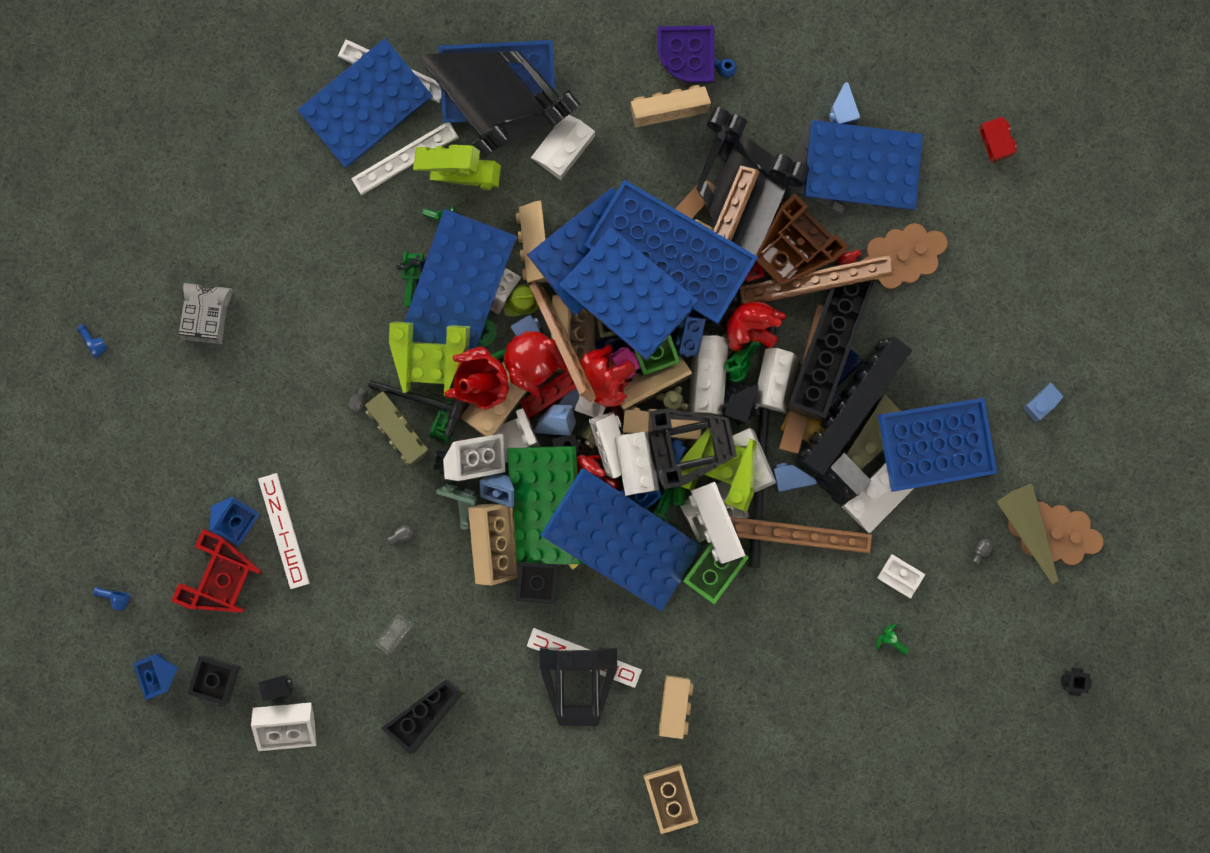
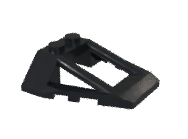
M670 408L649 411L648 435L656 473L664 489L684 486L737 456L729 418L696 414L689 411H677ZM671 419L701 422L672 428ZM709 428L715 455L676 463L670 436ZM704 466L682 476L681 470Z
M540 647V670L559 726H598L617 670V648L559 650V648ZM550 669L556 670V694ZM607 669L600 698V670ZM564 671H592V706L564 705Z

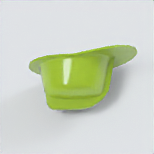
M522 284L515 286L506 299L503 308L506 316H520L535 312L539 305L530 285Z

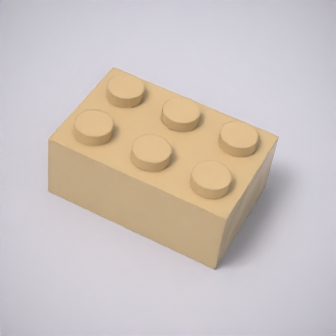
M665 676L659 736L683 739V735H687L689 723L685 719L686 715H690L691 709L688 695L693 693V684L690 683L689 678Z
M681 763L644 774L661 834L699 823Z

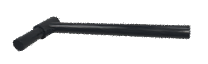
M370 380L368 383L369 388L446 410L450 419L444 436L452 437L465 402L455 399L449 404L409 391L403 393L402 389Z

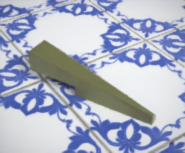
M1028 484L1010 492L998 500L997 503L1054 585L1059 582L1052 559L1034 486Z

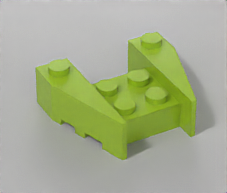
M449 145V149L444 148V146H436V148L416 147L413 170L431 171L430 180L480 186L481 189L491 190L492 187H499L501 165L496 161L479 160L480 150L474 146Z
M390 323L389 345L403 393L411 390V382L444 384L445 395L446 390L454 387L458 362L453 360V356L461 354L469 348L470 326H448L446 344L413 342L414 323Z
M707 428L679 463L715 455L709 428ZM751 438L747 448L734 444L736 457L704 474L732 485L725 504L747 512L754 495L757 442ZM704 466L681 470L682 476ZM698 478L681 487L691 491L694 490Z

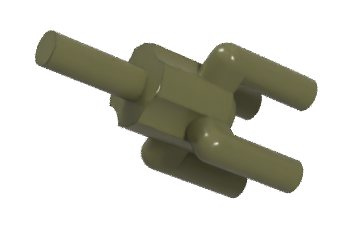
M676 386L673 391H669L666 394L659 392L656 395V401L663 402L665 409H680L683 412L689 409L688 404L682 402L681 386Z

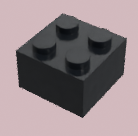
M845 453L835 458L824 475H816L814 478L818 485L840 506L858 496L871 482Z
M520 562L516 601L555 604L559 565Z
M204 655L199 656L187 694L222 705L229 704L241 666Z

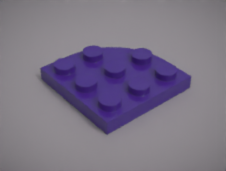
M714 25L658 26V53L661 63L668 73L676 79L687 83H714Z

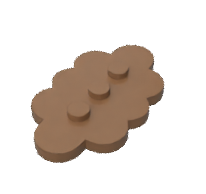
M909 224L903 231L893 229L887 233L885 238L878 237L871 240L866 250L868 257L861 261L890 255L894 275L878 278L875 281L878 280L885 289H895L902 282L911 284L917 281L920 275L932 274L938 267L937 256L942 254L947 248V238L939 231L927 233L920 224Z
M1038 502L1054 562L1060 559L1067 565H1075L1083 559L1084 553L1095 554L1102 549V535L1098 531L1090 529V519L1086 513L1082 511L1070 513L1067 507L1063 505H1056L1051 508L1044 502ZM1008 521L1009 532L1013 536L1021 538L1011 522ZM1021 539L1020 546L1023 552L1029 556H1033L1028 547L1026 546V544Z

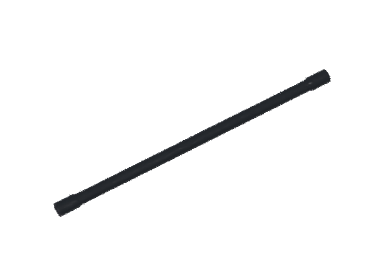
M776 327L766 328L767 331L776 335ZM766 345L764 347V353L765 349H769V347H767ZM760 407L758 440L766 457L770 409ZM764 489L754 493L752 520L762 521ZM751 539L748 567L760 568L761 540Z

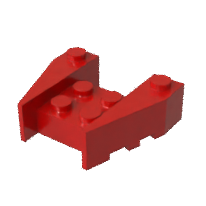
M202 529L195 548L212 554L211 560L198 589L184 583H179L171 602L188 609L245 612L246 609L237 606L236 602L250 570L261 574L262 570L227 539Z

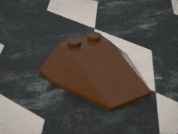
M796 194L781 206L756 253L758 257L756 262L780 286L836 261L849 248L836 234L832 236L807 212L808 206Z

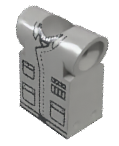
M184 283L185 301L179 336L189 341L222 344L226 308L232 296V288L212 287L205 289L197 284Z

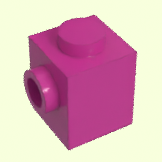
M621 347L609 356V362L612 367H618L627 360H630L635 365L636 370L640 368L637 363V356L630 352L628 348ZM633 373L632 375L628 376L626 379L632 377V376L635 375L636 373Z

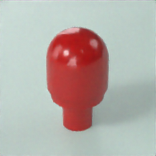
M856 249L853 252L843 253L836 261L837 266L855 263L856 258L861 255L860 250Z

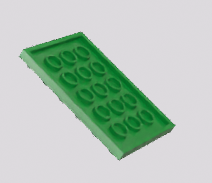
M576 446L507 448L509 478L514 488L513 519L515 525L516 563L583 564L577 558L540 536L578 475Z

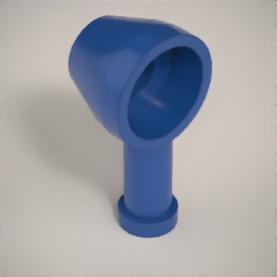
M714 58V66L718 68V72L722 77L730 78L736 73L737 66L733 60L724 59L720 61ZM730 64L731 68L727 69L724 65Z
M85 324L77 328L94 358L99 357L107 349L102 338L92 339Z
M95 587L93 591L94 596L110 599L111 608L115 610H124L130 599V594L120 591H109L100 587Z

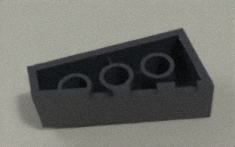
M444 680L404 712L397 715L388 724L381 727V729L409 754H413L464 692L451 681Z

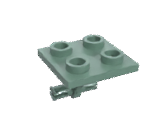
M446 483V485H442L436 494L458 500L460 527L463 530L469 529L468 507L475 506L479 495L475 494V491L471 489L459 490L453 484Z

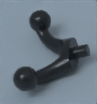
M416 255V259H410L409 263L405 266L402 263L396 265L398 270H406L417 264L421 273L424 268L423 261L419 260V255Z

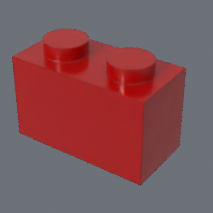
M1004 116L980 125L979 130L991 163L1011 157L1016 153L1017 144L1011 138L1009 133L1011 128L1009 122L1005 121Z

